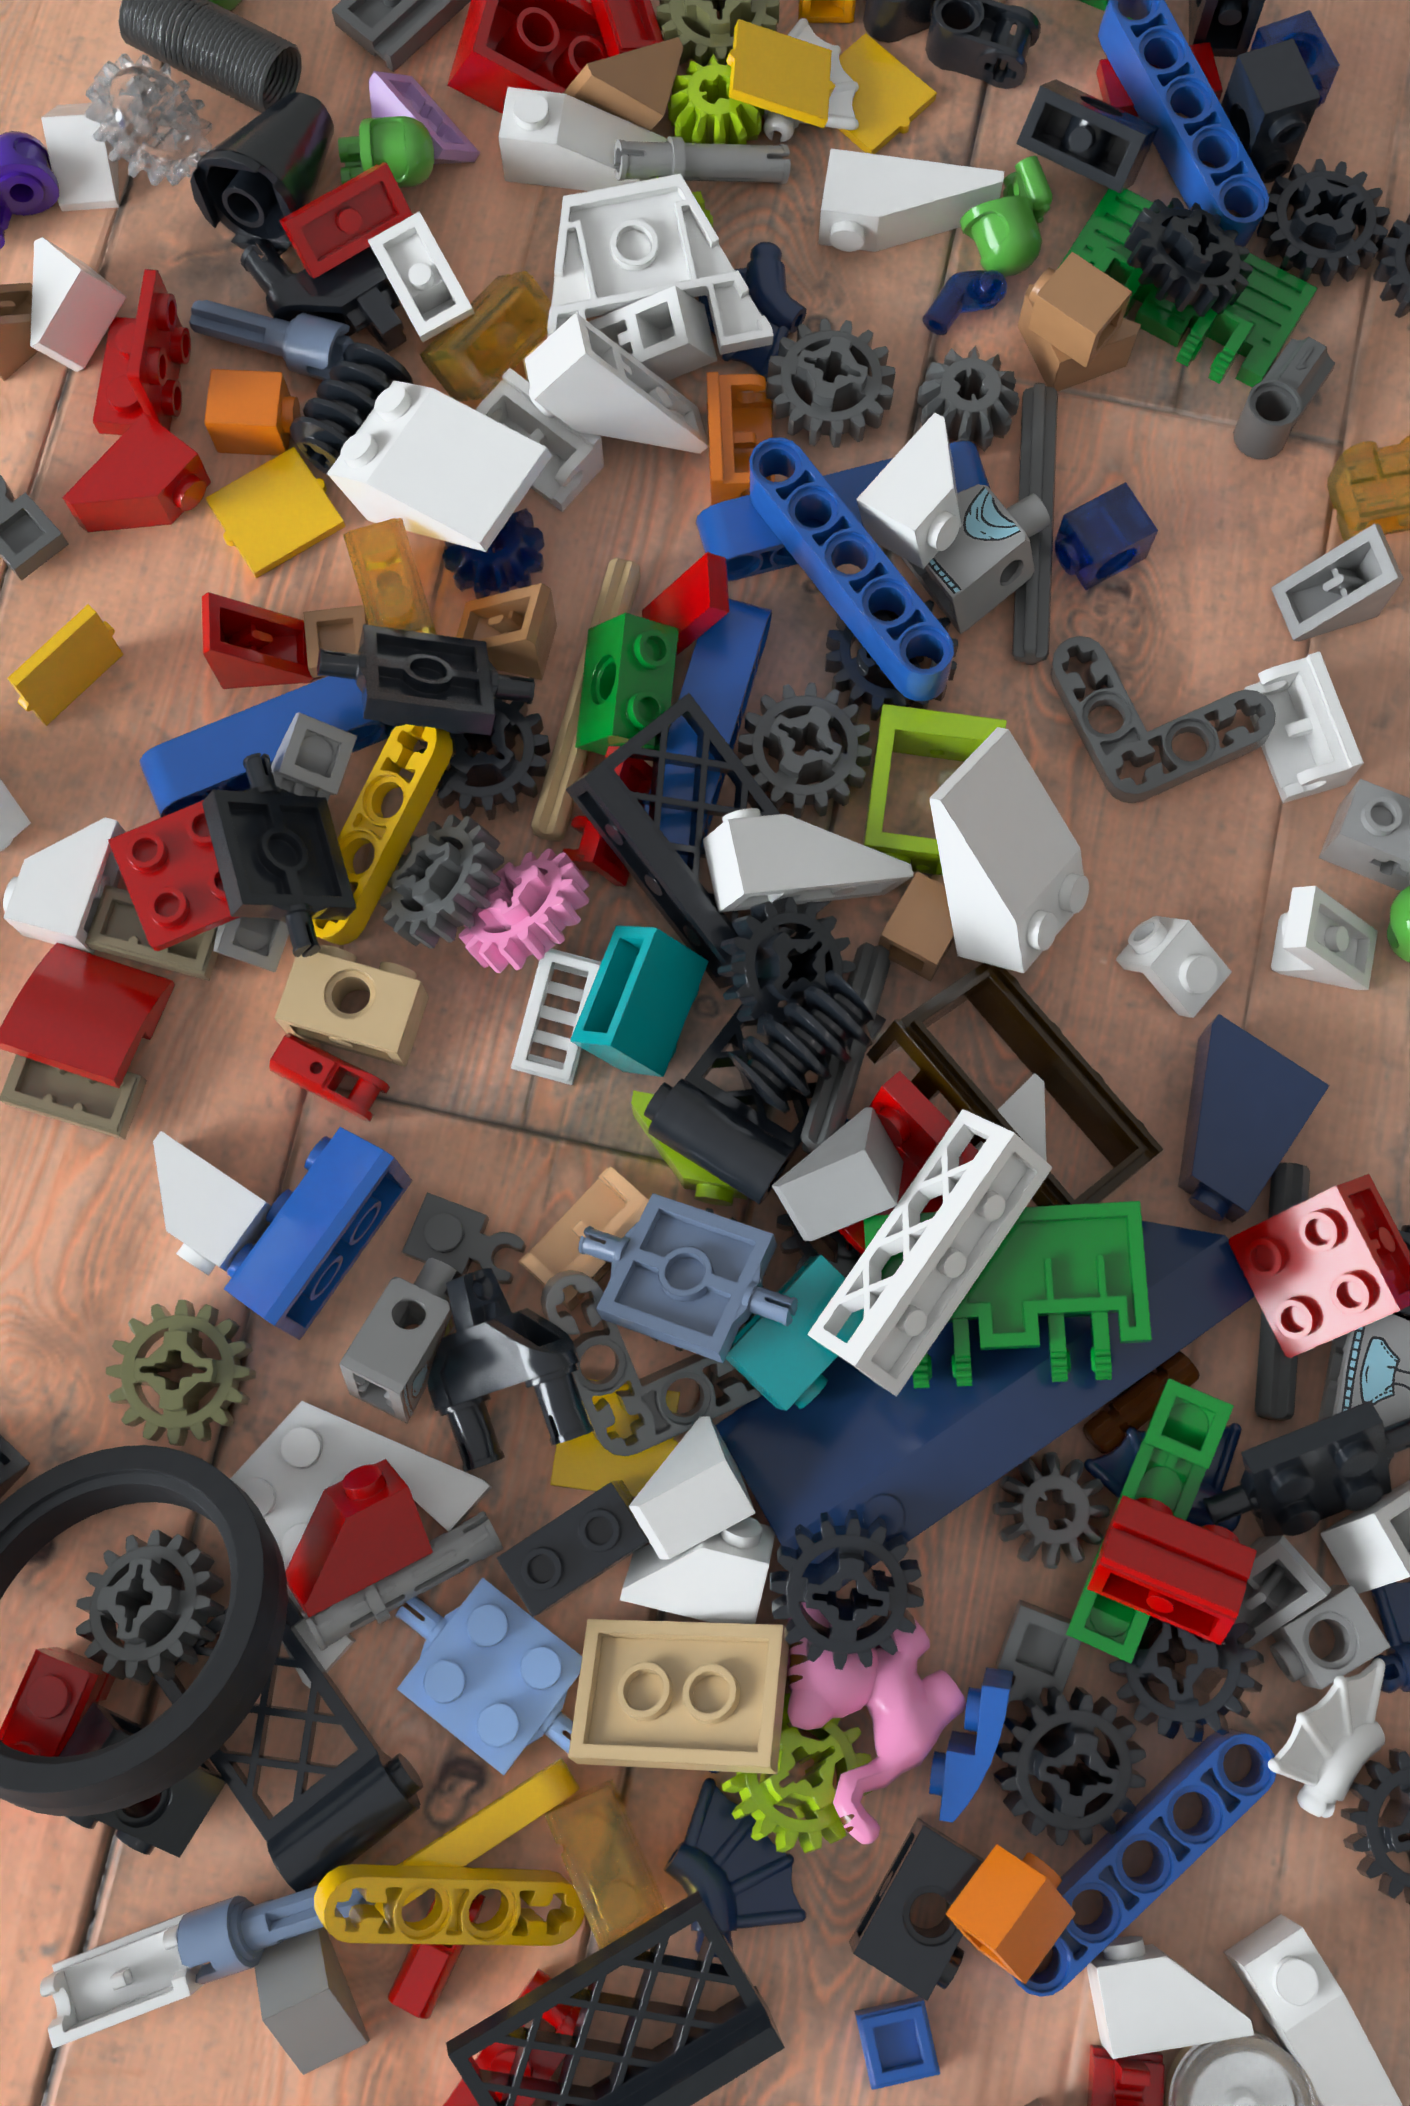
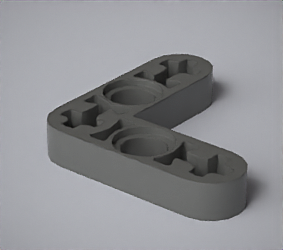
M1083 636L1068 638L1058 646L1053 655L1051 669L1053 685L1106 789L1114 798L1121 802L1137 803L1145 801L1255 751L1265 744L1275 725L1276 713L1271 701L1258 691L1245 689L1227 695L1147 732L1106 651L1099 642L1090 637ZM1074 656L1081 663L1092 662L1088 678L1094 692L1081 702L1077 699L1084 698L1086 689L1081 676L1077 672L1066 674L1070 657ZM1103 685L1107 686V688L1100 689ZM1099 706H1112L1122 715L1123 725L1114 733H1099L1089 723L1088 716L1090 712ZM1241 709L1246 716L1256 714L1259 717L1253 733H1249L1245 726L1234 728L1225 733L1222 741L1225 747H1220L1217 731L1233 723L1237 710ZM1213 720L1215 722V728L1209 721ZM1182 733H1195L1205 742L1206 754L1199 760L1184 761L1173 752L1172 740ZM1153 746H1159L1162 762L1145 770L1142 784L1136 785L1131 777L1122 780L1118 777L1122 773L1123 761L1130 760L1134 767H1141L1153 761L1156 752ZM1162 764L1166 767V769L1169 771V773H1167V774H1164V773H1163V766H1162Z
M568 1270L559 1272L548 1280L542 1291L541 1305L546 1320L561 1328L568 1335L580 1334L575 1319L567 1311L557 1313L556 1306L565 1300L563 1289L572 1285L579 1293L589 1292L590 1298L581 1303V1310L586 1322L592 1328L602 1320L596 1308L604 1292L596 1281L583 1272ZM602 1320L603 1330L583 1333L573 1341L580 1362L585 1351L595 1345L609 1346L615 1354V1367L612 1373L603 1380L593 1381L585 1378L581 1373L580 1362L577 1363L579 1370L573 1372L587 1417L594 1429L592 1432L599 1443L614 1455L630 1456L638 1454L690 1430L699 1417L710 1416L712 1420L762 1395L750 1382L743 1384L737 1378L729 1377L716 1383L723 1392L721 1397L716 1398L714 1386L702 1370L710 1366L711 1372L720 1377L735 1368L726 1359L724 1363H720L698 1354H694L639 1379L617 1325ZM682 1378L695 1380L700 1390V1397L696 1406L689 1412L682 1414L670 1411L666 1403V1394L670 1385ZM627 1381L628 1390L616 1391ZM616 1391L620 1405L629 1415L638 1414L639 1419L634 1420L630 1424L631 1436L622 1439L616 1431L607 1433L606 1428L615 1423L614 1414L610 1404L604 1398H601L594 1405L592 1402L593 1396H602Z

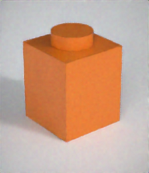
M211 369L204 423L217 452L278 456L287 451L290 440L289 428L294 419L301 417L299 399L290 395L283 373Z
M996 1844L945 1914L978 1951L1026 1984L1076 1912L1057 1890L1062 1879L1050 1866L1030 1852H1027L1024 1858L1020 1860Z

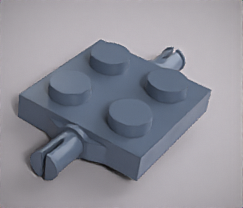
M652 1193L639 1222L623 1238L599 1231L591 1226L584 1230L586 1238L584 1236L580 1238L578 1249L581 1254H587L612 1263L610 1281L596 1308L602 1320L720 1363H724L740 1326L749 1319L752 1313L782 1323L784 1326H789L793 1321L791 1315L795 1316L797 1298H791L763 1288L764 1273L777 1247L774 1234Z

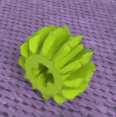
M713 54L707 66L703 67L691 60L686 70L687 75L675 76L672 96L670 97V102H668V119L671 121V126L675 127V136L682 137L684 143L747 145V141L758 139V135L761 132L762 115H764L765 109L729 98L731 66L719 64Z

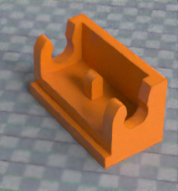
M706 372L711 505L750 495V456L752 451L760 442L773 438L772 400L767 399L766 392H759L766 390V378L762 375H719L718 372ZM770 475L766 479L775 482V475Z

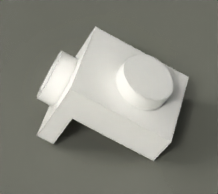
M1153 916L1142 922L1132 931L1128 938L1129 944L1116 958V961L1124 970L1143 973L1178 1015L1190 1018L1195 1017L1232 973L1190 920Z

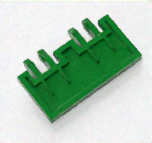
M1109 188L1061 264L1071 252H1074L1131 290L1132 293L1123 318L1127 316L1136 300L1143 303L1136 314L1134 322L1141 324L1140 329L1174 347L1178 346L1188 328L1192 329L1176 357V361L1188 367L1191 361L1197 358L1205 339L1208 337L1225 346L1217 354L1210 367L1209 379L1221 384L1240 354L1246 357V359L1242 363L1235 379L1252 388L1259 382H1262L1311 303L1317 287L1249 253L1244 262L1251 265L1253 271L1247 278L1249 284L1233 306L1228 305L1220 315L1210 308L1204 317H1200L1192 305H1187L1183 312L1177 311L1175 303L1166 299L1159 301L1155 298L1158 288L1153 284L1141 285L1138 279L1143 273L1142 269L1129 266L1127 263L1132 251L1124 247V242L1130 235L1129 230L1143 208L1149 209L1153 202L1128 189L1118 193Z
M1140 1201L1037 1206L1024 1209L947 1322V1324L953 1323L955 1352L952 1355L953 1377L957 1380V1386H973L968 1320L979 1319L981 1350L1040 1347L1038 1316H1047L1052 1382H1067L1068 1373L1071 1371L1070 1351L1066 1348L1064 1318L1090 1317L1092 1335L1090 1361L1091 1370L1095 1372L1096 1380L1112 1379L1108 1313L1117 1312L1120 1344L1143 1343L1152 1340ZM937 1212L920 1213V1223L933 1218ZM874 1215L864 1219L865 1250L889 1215ZM903 1252L890 1257L881 1270V1280L891 1277L896 1273L904 1261ZM928 1351L913 1372L914 1388L930 1387L929 1380L932 1378V1361Z

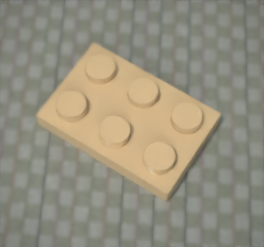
M587 1619L568 1758L577 1764L777 1774L789 1643L785 1640V1626L775 1624Z

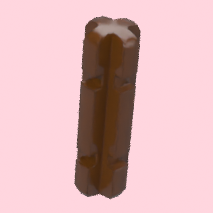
M1181 1351L1177 1352L1156 1368V1373L1151 1371L1108 1405L1110 1411H1100L1084 1424L1083 1432L1099 1452L1102 1454L1111 1452L1126 1437L1124 1433H1126L1128 1428L1135 1427L1138 1430L1152 1418L1168 1378L1189 1387L1199 1379V1371Z

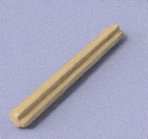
M614 558L609 562L590 628L621 614H630L641 578L640 567L637 563L621 558ZM587 638L531 824L534 835L549 841L559 842L565 837L575 803L565 789L583 776L590 752L575 748Z

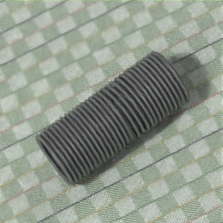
M122 0L118 19L120 34L125 43L135 47V49L178 69V71L201 81L207 86H211V88L230 96V98H234L260 113H263L289 93L296 92L302 69L301 54L296 44L209 0Z

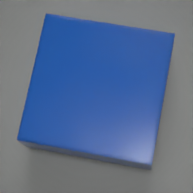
M917 1996L854 2011L872 2090L940 2074L926 2006L922 1997Z

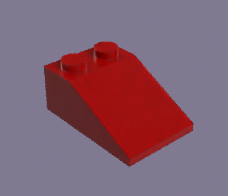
M471 0L447 86L499 113H503L508 87L563 93L586 64L608 58L592 4L586 0Z

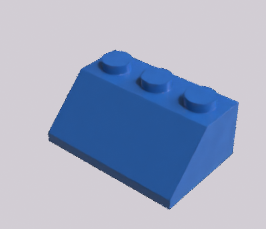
M342 1127L337 1130L332 1139L325 1136L314 1146L304 1165V1168L308 1170L307 1174L294 1192L287 1189L276 1199L266 1216V1221L270 1223L266 1231L255 1245L248 1243L237 1253L227 1271V1275L231 1279L224 1287L225 1291L263 1319L298 1340L303 1337L412 1183V1179L395 1157Z

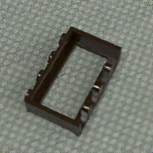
M982 963L902 1019H895L866 1054L876 1064L901 1046L921 1069L911 1082L929 1101L941 1093L958 1114L964 1109L1018 1135L927 1029V1027L963 1002L969 1000L1032 1074L1036 1073L1044 1081L1045 1089L1114 1167L1075 1200L1055 1176L1049 1172L1032 1197L1033 1202L1037 1206L1100 1203L1163 1150L1144 1124L1131 1113L1105 1083L1102 1076L1089 1065L1063 1035L1060 1028L1047 1017L1026 993L1018 980L1002 967ZM974 1135L970 1143L977 1148L982 1143H985L986 1139Z

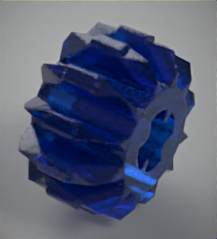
M527 508L512 513L488 548V553L444 541L445 546L448 547L442 555L445 568L449 572L454 573L455 585L461 592L474 587L475 596L477 599L488 597L492 591L503 593L510 591V588L513 586L518 588L531 586L530 574L542 573L544 559L540 551L545 546L544 537L539 528L533 527V517Z

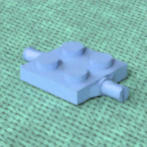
M483 1577L462 1605L445 1615L444 1618L417 1596L406 1603L425 1618L424 1621L418 1619L404 1606L399 1608L395 1617L404 1621L425 1638L426 1641L419 1661L398 1686V1691L502 1775L508 1772L526 1746L535 1742L543 1735H546L569 1754L570 1739L563 1735V1731L565 1730L571 1734L573 1721L563 1714L561 1710L563 1709L569 1688L580 1675L582 1656Z

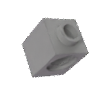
M1353 1585L1330 1586L1332 1590L1327 1597L1271 1633L1276 1643L1270 1646V1651L1282 1672L1291 1682L1300 1680L1303 1686L1322 1690L1333 1683L1336 1676L1348 1674L1391 1647ZM1321 1620L1331 1627L1335 1637L1333 1650L1322 1659L1312 1652L1309 1645V1633L1312 1627Z

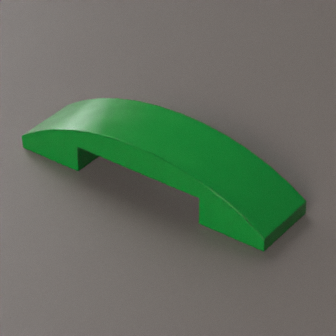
M1168 1378L1110 1521L1123 1495L1134 1500L1138 1498L1158 1500L1172 1510L1173 1516L1186 1521L1207 1469L1209 1470L1234 1405ZM1102 1540L1066 1635L1131 1664L1150 1615L1087 1589L1103 1543Z

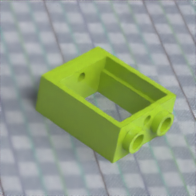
M883 704L877 733L863 845L911 864L913 872L918 871L920 873L943 876L937 839L882 832L892 752L965 762L997 727L1006 729L1007 720Z

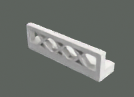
M962 1109L807 1335L897 1397L1053 1167L1016 1133ZM977 1135L986 1139V1142L975 1158L959 1166V1157L973 1136ZM943 1195V1204L935 1216L920 1223V1213L929 1200ZM903 1252L904 1261L896 1273L891 1277L881 1280V1270L890 1257ZM864 1308V1319L850 1340L845 1343L837 1338V1334L850 1315Z

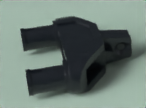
M259 239L255 241L257 247L264 254L263 258L259 257L251 245L242 253L241 265L253 276L266 293L267 310L273 318L291 322L297 315L306 313L349 325V332L344 334L346 336H351L366 328L387 353L407 341L403 333L402 321L394 312V309L400 306L399 298L371 246L315 279L308 275L306 269L299 273H293L277 253L270 240Z
M492 1268L471 1272L447 1282L446 1285L456 1333L441 1339L427 1385L434 1410L439 1411L440 1416L447 1415L463 1462L464 1472L505 1458L503 1451L500 1449L485 1401L491 1399L489 1393L525 1382L527 1388L534 1386L551 1437V1445L563 1443L594 1431L587 1417L573 1375L574 1371L579 1370L577 1363L580 1361L570 1336L561 1328L528 1308L512 1313Z

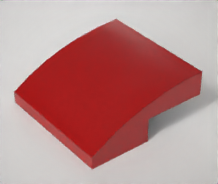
M56 943L37 965L0 1027V1049L120 1088L142 1038L151 1040L175 984L173 980Z

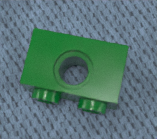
M624 613L588 629L575 748L606 755L608 746H622L671 707L679 628ZM655 737L641 748L654 750Z

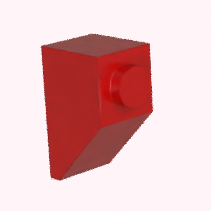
M144 412L62 498L79 526L88 533L172 525L184 511H190L200 503L211 481L198 453Z
M386 1459L376 1464L363 1465L353 1469L342 1481L324 1489L285 1571L287 1585L308 1618L433 1553L409 1486Z

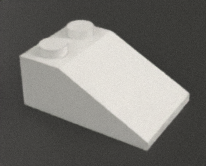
M394 380L389 388L385 389L378 396L374 409L356 434L344 443L341 455L327 474L368 521L486 552L553 455L546 446L434 388Z
M997 727L929 799L957 956L1025 973L1042 951L1047 950L1052 945L1055 936L1071 917L1083 909L1089 893V882L1087 877L1084 876L1081 849L1010 730Z

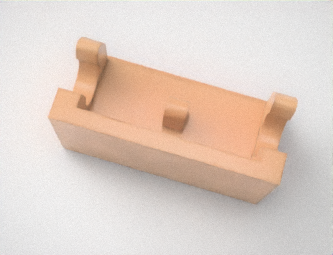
M612 1167L606 1168L598 1177L599 1179L530 1252H527L518 1261L544 1287L548 1280L557 1273L568 1270L583 1272L599 1283L611 1270L612 1263L579 1252L581 1236L586 1238L584 1230L591 1226L599 1231L623 1238L639 1222L649 1199L643 1196ZM572 1285L567 1286L563 1289L565 1300L562 1304L572 1311L589 1292L579 1293Z

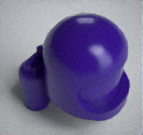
M10 131L0 135V249L5 244V230L8 229L12 214L26 216L41 213L52 207L59 198V183L51 171L47 148L36 137L25 132Z

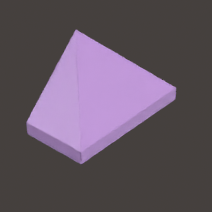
M373 71L369 79L372 118L408 116L422 122L433 140L434 164L476 161L480 152L412 76Z

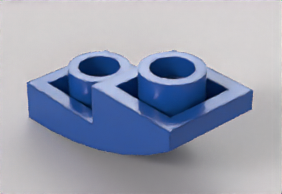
M986 1667L981 1689L969 1687L966 1702L964 1730L975 1731L977 1735L952 1731L946 1753L934 1751L929 1794L942 1796L940 1821L953 1823L980 1787L991 1765L1006 1717L1014 1671Z

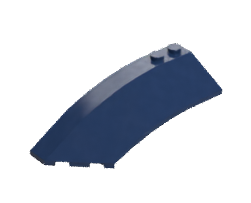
M1142 1221L1152 1340L1143 1343L1120 1344L1117 1312L1108 1313L1112 1363L1111 1380H1096L1095 1372L1091 1370L1090 1349L1092 1347L1090 1317L1064 1318L1066 1348L1070 1351L1071 1371L1068 1373L1067 1382H1052L1047 1316H1038L1040 1347L996 1350L980 1349L979 1319L968 1320L973 1386H957V1380L953 1377L952 1355L955 1352L953 1323H948L928 1350L932 1361V1378L929 1380V1388H914L912 1373L896 1397L853 1365L837 1356L822 1373L828 1379L827 1384L804 1408L799 1409L793 1404L787 1411L776 1409L761 1395L759 1398L739 1408L715 1426L782 1546L791 1547L795 1550L799 1548L795 1537V1528L799 1524L815 1534L821 1531L820 1513L828 1512L835 1526L845 1525V1519L849 1510H857L860 1527L868 1529L871 1523L878 1517L885 1520L887 1528L886 1542L899 1535H903L907 1542H909L1255 1297L1229 1245V1239L1226 1235ZM835 1548L820 1554L811 1563H821L835 1551ZM864 1550V1560L870 1567L881 1561L874 1554ZM844 1579L842 1587L852 1581V1579Z

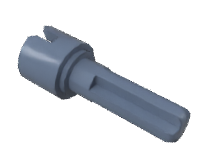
M197 300L191 307L192 315L189 323L194 332L281 356L290 371L323 381L330 379L329 373L336 362L344 361L343 353L347 346L355 343L349 336L344 335L349 332V325L306 313L297 315L296 318L289 322L208 300Z
M318 1885L256 1905L246 1897L237 1895L186 1913L179 1922L177 1933L178 1952L182 1965L192 1968L210 1962L209 1964L202 1965L196 1974L195 1983L206 1984L255 1967L259 1964L262 1954L267 1947L324 1927L314 1909V1895ZM353 1889L349 1901L337 1902L336 1908L344 1918H347L352 1906L357 1904L375 1906L376 1903L366 1901L357 1889Z

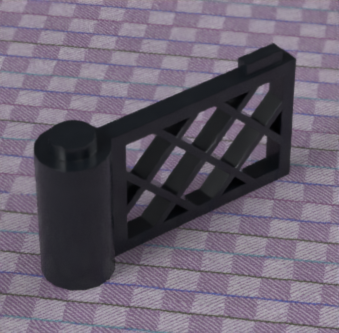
M742 1003L685 1079L679 1080L674 1087L666 1082L659 1087L650 1100L644 1116L652 1120L648 1134L756 1203L761 1204L772 1190V1185L778 1181L790 1159L802 1144L800 1136L809 1109L807 1099L812 1098L817 1082L808 1083L811 1094L807 1097H804L790 1087L784 1090L787 1101H793L799 1121L790 1133L767 1118L763 1105L766 1102L754 1090L741 1072L740 1075L745 1090L725 1092L705 1079L711 1069L735 1066L727 1053L731 1052L742 1060L747 1061L742 1041L744 1037L741 1030L744 1026L757 1025L759 1018L740 1022L737 1019V1015L743 1006ZM877 1013L870 1034L872 1042L886 1021L885 1018ZM732 1044L733 1051H726L729 1045Z
M288 1595L286 1625L282 1641L294 1658L279 1656V1650L274 1668L261 1693L260 1704L255 1703L249 1712L258 1714L252 1754L228 1751L223 1744L209 1759L266 1840L270 1857L281 1876L295 1892H299L319 1885L326 1874L338 1866L351 1864L416 1812L421 1805L416 1793L423 1788V1783L414 1767L402 1754L399 1753L391 1758L380 1749L294 1627L305 1618ZM228 1608L224 1610V1614L216 1616L206 1624V1627L211 1629L216 1637L222 1631ZM200 1639L193 1646L197 1655L210 1656L214 1647L205 1646L209 1642ZM180 1658L176 1660L175 1668L180 1666L185 1661ZM278 1665L301 1668L311 1681L307 1710L272 1706ZM152 1674L172 1705L186 1691L176 1674L175 1678L169 1681L156 1674ZM321 1697L333 1714L318 1712ZM270 1715L305 1720L299 1760L264 1756ZM317 1722L342 1725L358 1750L338 1766L311 1762ZM236 1762L250 1764L248 1779ZM262 1766L297 1771L293 1802L274 1817L257 1793ZM309 1772L325 1774L323 1778L306 1790Z

